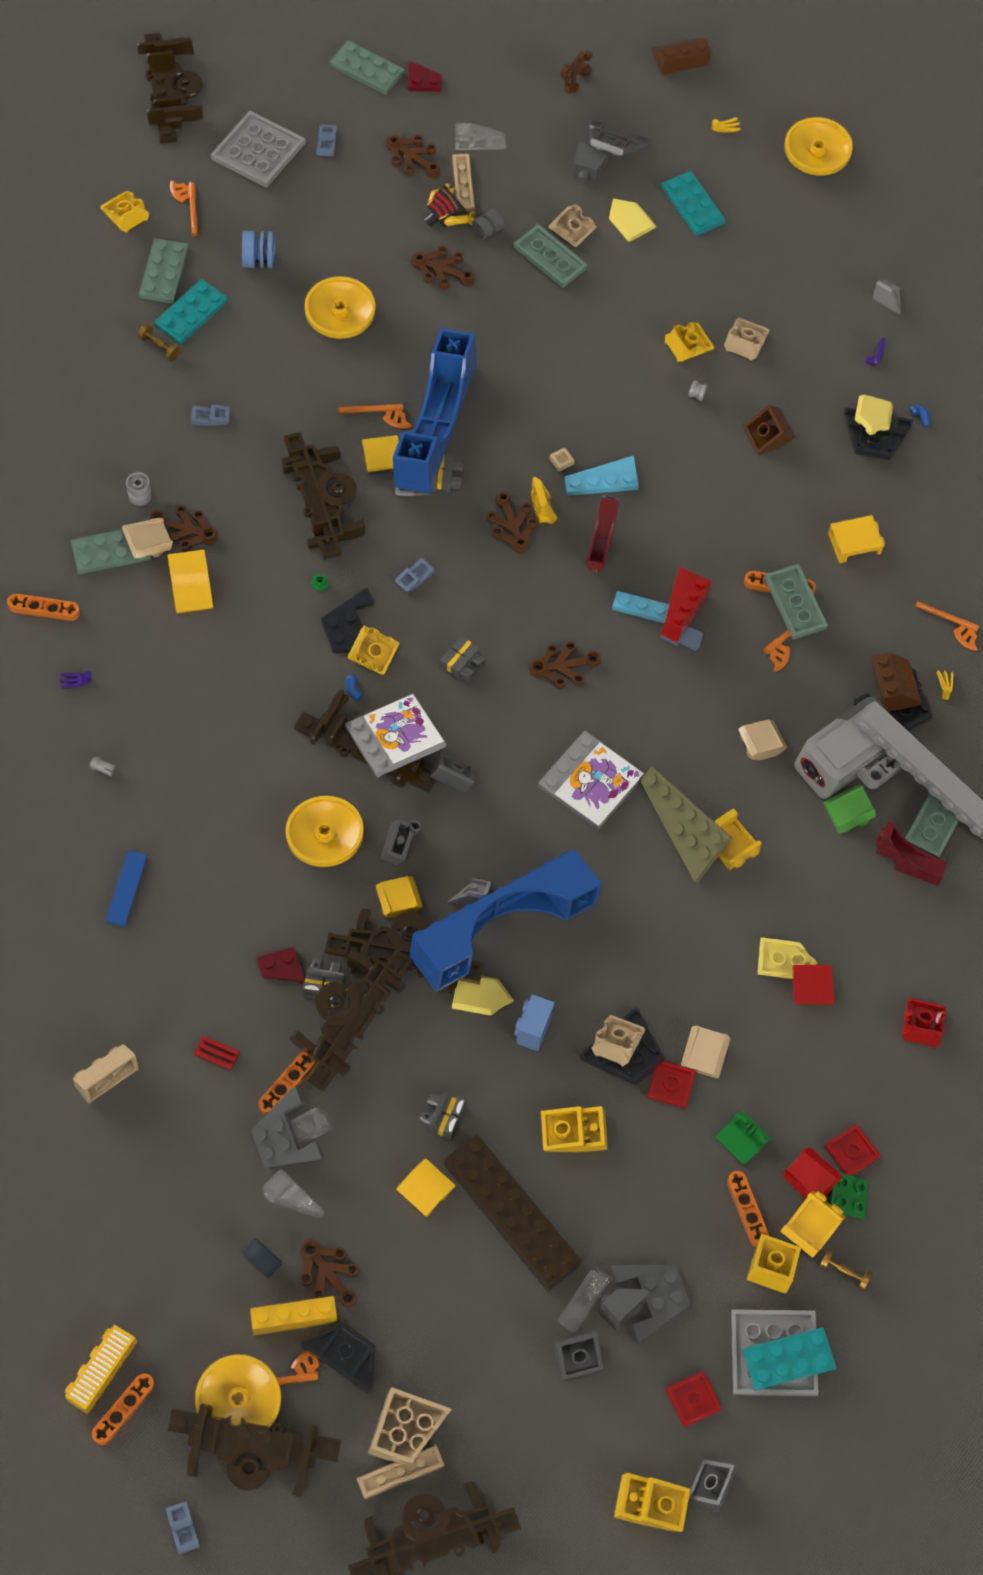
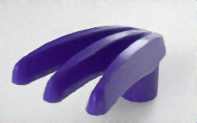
M884 337L878 343L875 357L866 356L865 363L872 364L873 366L877 365L884 351Z
M85 671L84 674L60 673V676L70 679H59L61 683H72L61 685V689L74 688L90 683L92 681L91 671Z

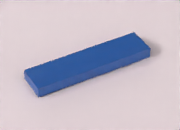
M128 850L106 923L126 927L148 858L147 854Z

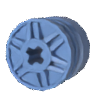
M243 230L242 268H254L256 260H259L260 267L264 268V260H267L268 268L272 269L276 252L273 231L268 232V239H265L264 231H261L260 239H256L255 231Z

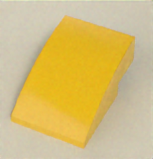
M205 550L168 554L176 614L212 609L213 602Z
M581 1106L541 1111L544 1151L589 1152L608 1150L606 1117L602 1106L583 1109Z
M631 1473L623 1474L614 1518L649 1527L683 1532L690 1489L652 1477L645 1478Z

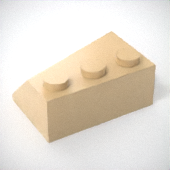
M391 1387L368 1454L388 1461L411 1464L452 1409Z

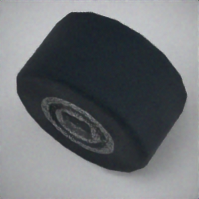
M254 1238L242 1251L243 1256L268 1278L282 1264L281 1260L257 1238Z

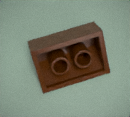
M696 38L651 48L661 75L709 65L711 51L706 39Z
M890 652L872 656L873 674L882 705L888 712L922 705L909 660Z

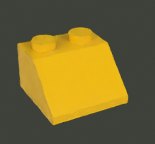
M761 1234L751 1261L747 1280L786 1294L793 1282L801 1247Z

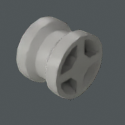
M694 380L688 397H696L698 401L702 402L708 385L699 384L698 381Z

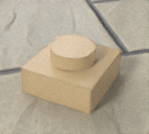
M565 447L550 454L549 459L558 472L574 465V459Z

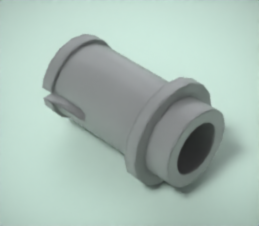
M93 757L90 768L93 771L98 770L111 777L116 765L101 760V757Z

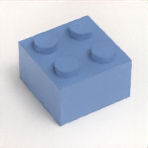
M533 994L530 1000L525 1001L522 1016L518 1018L515 1026L514 1036H517L516 1044L539 1052L552 1019L555 1002Z

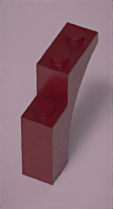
M605 495L601 497L593 538L585 567L589 568V571L600 572L606 566L621 500L619 498Z
M888 821L886 828L881 827L875 846L878 847L876 854L894 860L893 862L897 863L894 870L938 886L947 862L933 857L909 843L900 834L896 824Z

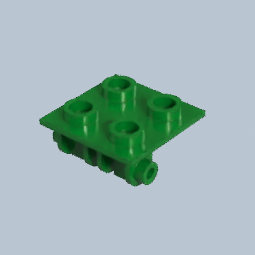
M742 1110L735 1114V1118L715 1138L745 1165L772 1138Z
M840 1173L842 1179L829 1192L831 1194L829 1196L831 1200L830 1205L833 1206L835 1204L844 1211V1215L865 1220L868 1181Z

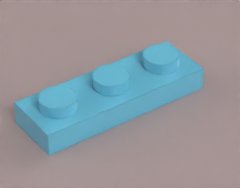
M617 591L612 610L664 623L669 604Z

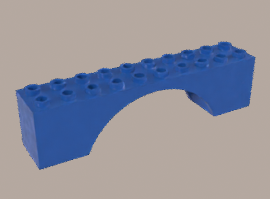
M440 328L431 353L427 390L418 421L412 432L402 431L392 457L395 488L431 494L477 365L475 333Z
M575 849L570 852H564L557 859L547 861L542 867L530 870L527 875L515 878L506 886H500L490 895L482 896L477 902L469 903L462 910L456 913L452 912L445 919L435 921L430 927L415 932L412 936L409 957L437 992L469 974L473 956L471 943L477 933L487 923L501 915L516 911L544 912L566 921L597 904L602 882Z

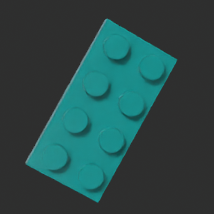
M688 171L661 184V188L695 236L725 224L726 219L692 171Z
M201 279L154 321V326L176 343L182 345L228 302V298Z
M823 1327L742 1349L754 1391L836 1370Z

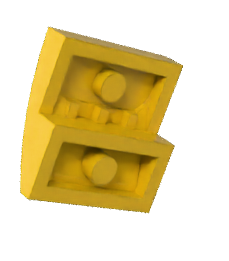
M398 435L362 439L367 472L393 469L392 457L399 441Z
M425 1158L403 1180L396 1190L428 1217L456 1185Z

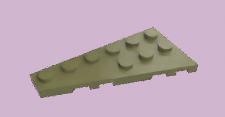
M651 766L640 782L692 879L698 883L733 837L657 768Z

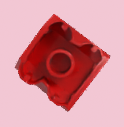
M908 998L901 1035L904 1041L932 1046V1048L941 1045V1039L945 1030L946 1006Z
M809 1147L805 1148L790 1167L784 1170L783 1178L807 1199L812 1191H819L826 1196L842 1179V1175L815 1150Z

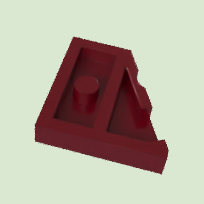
M409 61L408 91L441 92L442 74Z
M294 946L256 957L262 978H276L280 981L292 980L304 984L305 978Z

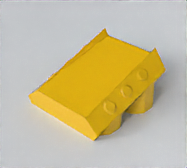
M129 191L123 192L100 207L119 229L126 233L141 222L148 221L150 214L145 209L143 200L135 199L134 194Z
M691 322L686 327L675 325L671 333L665 335V344L667 343L677 358V362L714 349L713 344L699 323Z
M533 477L531 498L539 523L553 524L558 517L554 513L550 502L552 496L542 481L537 477Z
M364 625L351 651L348 653V659L384 675L400 642L381 634L375 628H369Z
M412 876L392 879L375 885L382 905V913L386 918L397 919L403 914H416L423 907Z

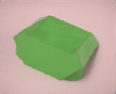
M860 784L823 802L838 834L847 833L856 826H866L870 819L876 817L875 808H873L863 786Z

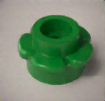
M316 574L311 579V585L316 591H324L329 585L328 577L324 574Z

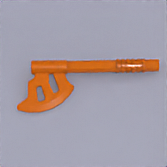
M171 181L170 191L176 200L184 202L190 199L192 236H197L198 220L195 183L190 182L186 185L185 183L176 184L174 181Z
M403 404L338 407L339 413L385 411L386 414L382 419L388 425L399 429L412 427L406 421L405 413L402 412ZM392 411H395V416L392 420L390 419ZM399 417H401V423H398Z
M917 601L915 607L959 624L960 626L953 630L956 640L969 650H978L974 642L977 638L975 632L978 631L979 625ZM967 628V633L962 636L961 633ZM970 636V637H971V640H970L969 643H968V642H966V640H967L968 637Z
M788 630L763 649L765 654H770L769 659L775 664L774 672L780 671L789 661L790 648L789 646L782 645V642L791 636Z
M308 1351L304 1352L291 1365V1368L296 1371V1375L277 1378L279 1385L318 1380L317 1371L315 1372L319 1368L318 1358ZM309 1357H312V1365H310L308 1361ZM301 1363L306 1367L307 1373H304L300 1365Z

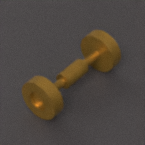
M144 324L138 332V338L142 341L151 338L153 343L167 350L165 357L169 361H174L179 356L181 347L176 343L168 347L166 342L152 335L153 327L150 324Z
M828 1249L819 1267L825 1270L827 1264L830 1263L843 1274L859 1279L861 1283L858 1289L864 1291L873 1273L867 1270L864 1277L856 1274L852 1268L831 1260L830 1258L834 1251Z

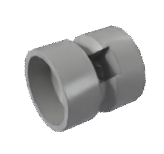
M141 472L130 474L126 480L129 501L137 506L147 504L152 497L148 476Z

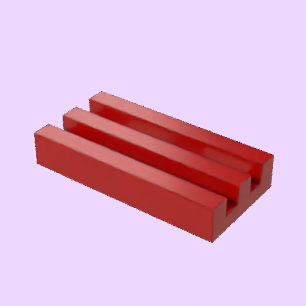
M202 1036L201 1042L194 1052L195 1056L230 1071L240 1054L238 1050L205 1036ZM205 1043L208 1044V1045H210V1046H213V1047H215V1048H217V1049H220V1050H222V1051H224V1052H227V1053H229V1054H231V1055H234V1056L232 1057V1056H230V1055H228V1054H225V1053H223V1052H221V1051H218V1050H216V1049H214V1048H211V1047L205 1045ZM202 1049L208 1051L216 1056L229 1060L230 1063L219 1060L201 1051Z

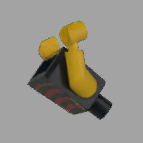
M444 184L441 188L431 192L426 204L431 214L424 220L429 227L433 226L437 221L443 227L466 223L472 226L476 213L471 212L468 216L463 205L454 196V188L450 189L449 184Z

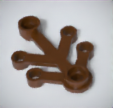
M580 51L572 64H565L562 67L560 77L565 81L564 92L570 94L571 92L576 93L580 84L576 82V75L583 77L590 75L592 67L585 61L589 62L593 56L591 51Z
M417 134L409 139H401L399 136L392 135L386 139V147L392 151V166L399 167L401 165V157L398 153L400 151L404 154V173L407 176H412L415 172L412 160L427 169L428 177L437 178L440 175V166L437 163H430L419 156L420 154L434 155L436 153L435 144L429 143L426 147L419 148L406 147L407 145L421 146L423 144L422 135Z
M439 246L437 251L428 254L416 252L411 256L412 265L421 270L423 280L427 284H431L434 281V274L429 272L427 267L434 270L439 280V286L443 290L450 287V280L443 273L460 278L463 286L469 287L474 284V274L471 271L466 270L462 272L448 267L449 265L463 262L464 255L462 252H455L453 257L437 262L432 260L438 257L445 258L448 254L447 247Z
M501 492L496 496V505L499 508H503L507 521L497 517V513L494 511L487 513L486 521L490 524L498 525L492 529V536L495 539H501L510 543L513 550L517 553H524L529 549L530 542L528 538L532 531L537 528L538 520L534 517L528 518L527 527L521 535L519 529L527 515L532 512V505L528 502L521 505V512L515 520L510 507L511 497L508 493ZM502 528L511 531L513 536L503 533Z
M184 505L176 507V515L181 517L183 523L165 518L164 513L160 510H155L150 514V520L162 518L164 519L163 523L165 526L180 530L171 535L168 534L170 540L173 541L172 545L176 540L191 534L196 535V537L190 540H182L180 542V550L182 552H189L192 546L199 543L212 544L218 539L217 530L212 526H208L204 519V513L201 510L193 512V520L199 523L201 529L194 527Z
M568 641L555 662L548 663L550 658L555 657L558 653V647L555 644H550L541 659L530 663L529 673L536 678L545 677L552 681L557 689H563L566 686L565 678L558 677L550 672L556 670L572 679L575 686H582L584 676L575 673L569 668L583 665L596 667L600 663L601 656L599 652L592 650L586 654V657L566 660L570 654L576 651V644L573 641ZM580 678L582 681L578 682L575 679ZM561 681L563 684L559 685L557 682Z
M311 1239L303 1242L300 1252L305 1259L303 1273L300 1276L301 1284L303 1286H310L312 1284L311 1270L314 1261L319 1269L316 1289L313 1291V1299H317L315 1294L318 1292L323 1294L322 1298L325 1297L324 1286L325 1279L327 1278L339 1293L341 1304L345 1307H352L357 1300L355 1291L346 1289L334 1272L346 1273L349 1277L353 1278L359 1273L358 1266L354 1263L346 1265L325 1262L321 1257L330 1256L334 1257L337 1261H343L346 1258V1251L342 1247L336 1249L321 1247L317 1241ZM314 1248L315 1251L314 1253L309 1254L307 1252V1249ZM341 1251L344 1253V1255L342 1257H337L336 1253ZM354 1267L356 1272L350 1273L348 1270ZM303 1277H310V1281L304 1282L302 1280ZM346 1296L352 1297V1301L346 1302L344 1298Z

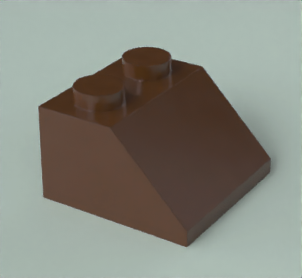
M772 405L765 407L743 426L758 455L782 448L796 437L781 408Z

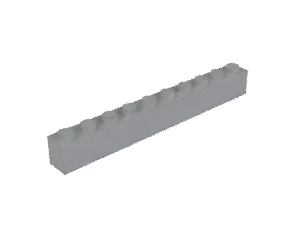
M876 701L868 704L854 721L858 724L859 729L871 736L875 744L884 748L889 757L897 760L902 769L910 772L916 782L923 784L933 797H937L946 809L951 810L960 822L965 823L974 835L979 836L983 840V800Z

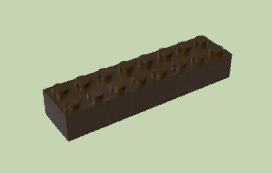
M478 1134L445 1158V1167L547 1292L580 1267L581 1259Z

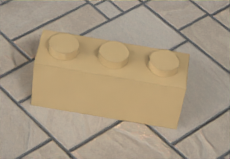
M124 1044L120 1047L112 1048L108 1055L96 1059L92 1066L76 1073L73 1078L75 1087L89 1104L139 1069L136 1055Z

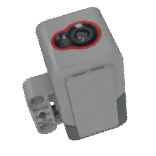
M865 698L806 741L794 763L795 769L819 797L823 799L830 798L857 777L866 787L876 789L902 770L900 763L889 757L886 750L875 744L872 737L861 731L858 724L854 722L865 707L874 701L885 709L876 698ZM871 775L875 776L878 780L873 779Z

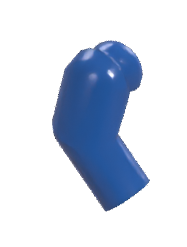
M920 404L910 408L913 416L918 415L921 417L923 427L932 424L927 408Z
M350 674L345 679V691L358 702L363 697V694L356 689L359 678L356 674Z

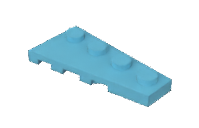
M634 455L565 476L564 479L567 496L638 490L639 487Z

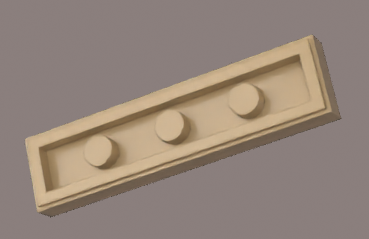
M452 154L456 198L463 205L467 213L475 212L469 154Z
M437 1445L421 1451L411 1464L394 1462L358 1477L357 1482L365 1500L438 1470L445 1465Z

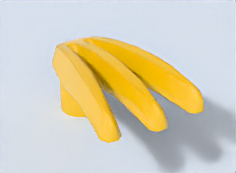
M737 117L720 122L718 119L712 121V129L715 132L731 133L741 130L740 127L734 128L740 125V122L733 123L738 120Z
M938 670L936 673L943 689L942 699L949 700L953 689V672L950 674L949 683L946 670L943 672L944 678Z

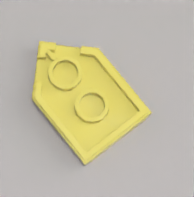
M613 198L609 220L628 242L657 228L638 203Z
M861 395L858 399L855 420L866 428V432L869 435L875 434L879 430H889L893 404L868 395Z
M760 938L757 975L792 979L793 965L818 964L807 953L800 942Z
M482 976L480 985L458 980L452 1009L491 1016L499 1009L514 1002V1000L498 978Z

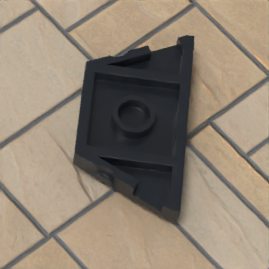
M339 1322L332 1326L331 1329L319 1333L318 1336L302 1342L301 1347L365 1392H369L376 1350L375 1344L343 1322Z

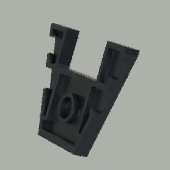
M845 407L843 414L854 454L891 460L912 427L913 419L897 417L895 430H879L875 434L869 435L866 432V428L855 420L857 409Z
M368 588L362 590L321 618V624L333 653H349L363 627L356 610L373 605Z
M912 669L922 705L888 712L907 731L932 719L931 709L926 696L923 694L915 669ZM866 693L854 699V705H857L867 697H871L870 694Z
M637 1007L627 1014L623 1020L644 1027L645 1032L626 1065L621 1066L620 1063L599 1055L596 1057L592 1051L593 1044L580 1054L582 1061L633 1085L640 1082L664 1061V1055L651 1035Z

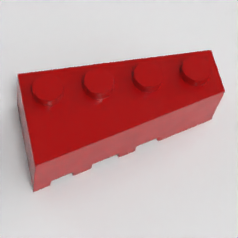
M679 566L661 633L662 636L676 643L679 642L708 597L712 581Z

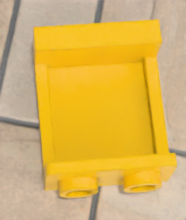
M872 515L830 525L828 534L839 564L847 562V558L853 555L876 551L877 555L882 553L883 547H885L884 538L880 537L879 525L877 521H874Z
M734 808L715 820L720 827L733 837L718 856L729 871L735 867H741L749 857H756L760 853L762 842L760 840L756 842L738 821V813Z
M819 1191L809 1193L807 1199L780 1231L812 1258L818 1254L846 1218L843 1215L844 1211L835 1204L833 1206L826 1201L827 1197Z

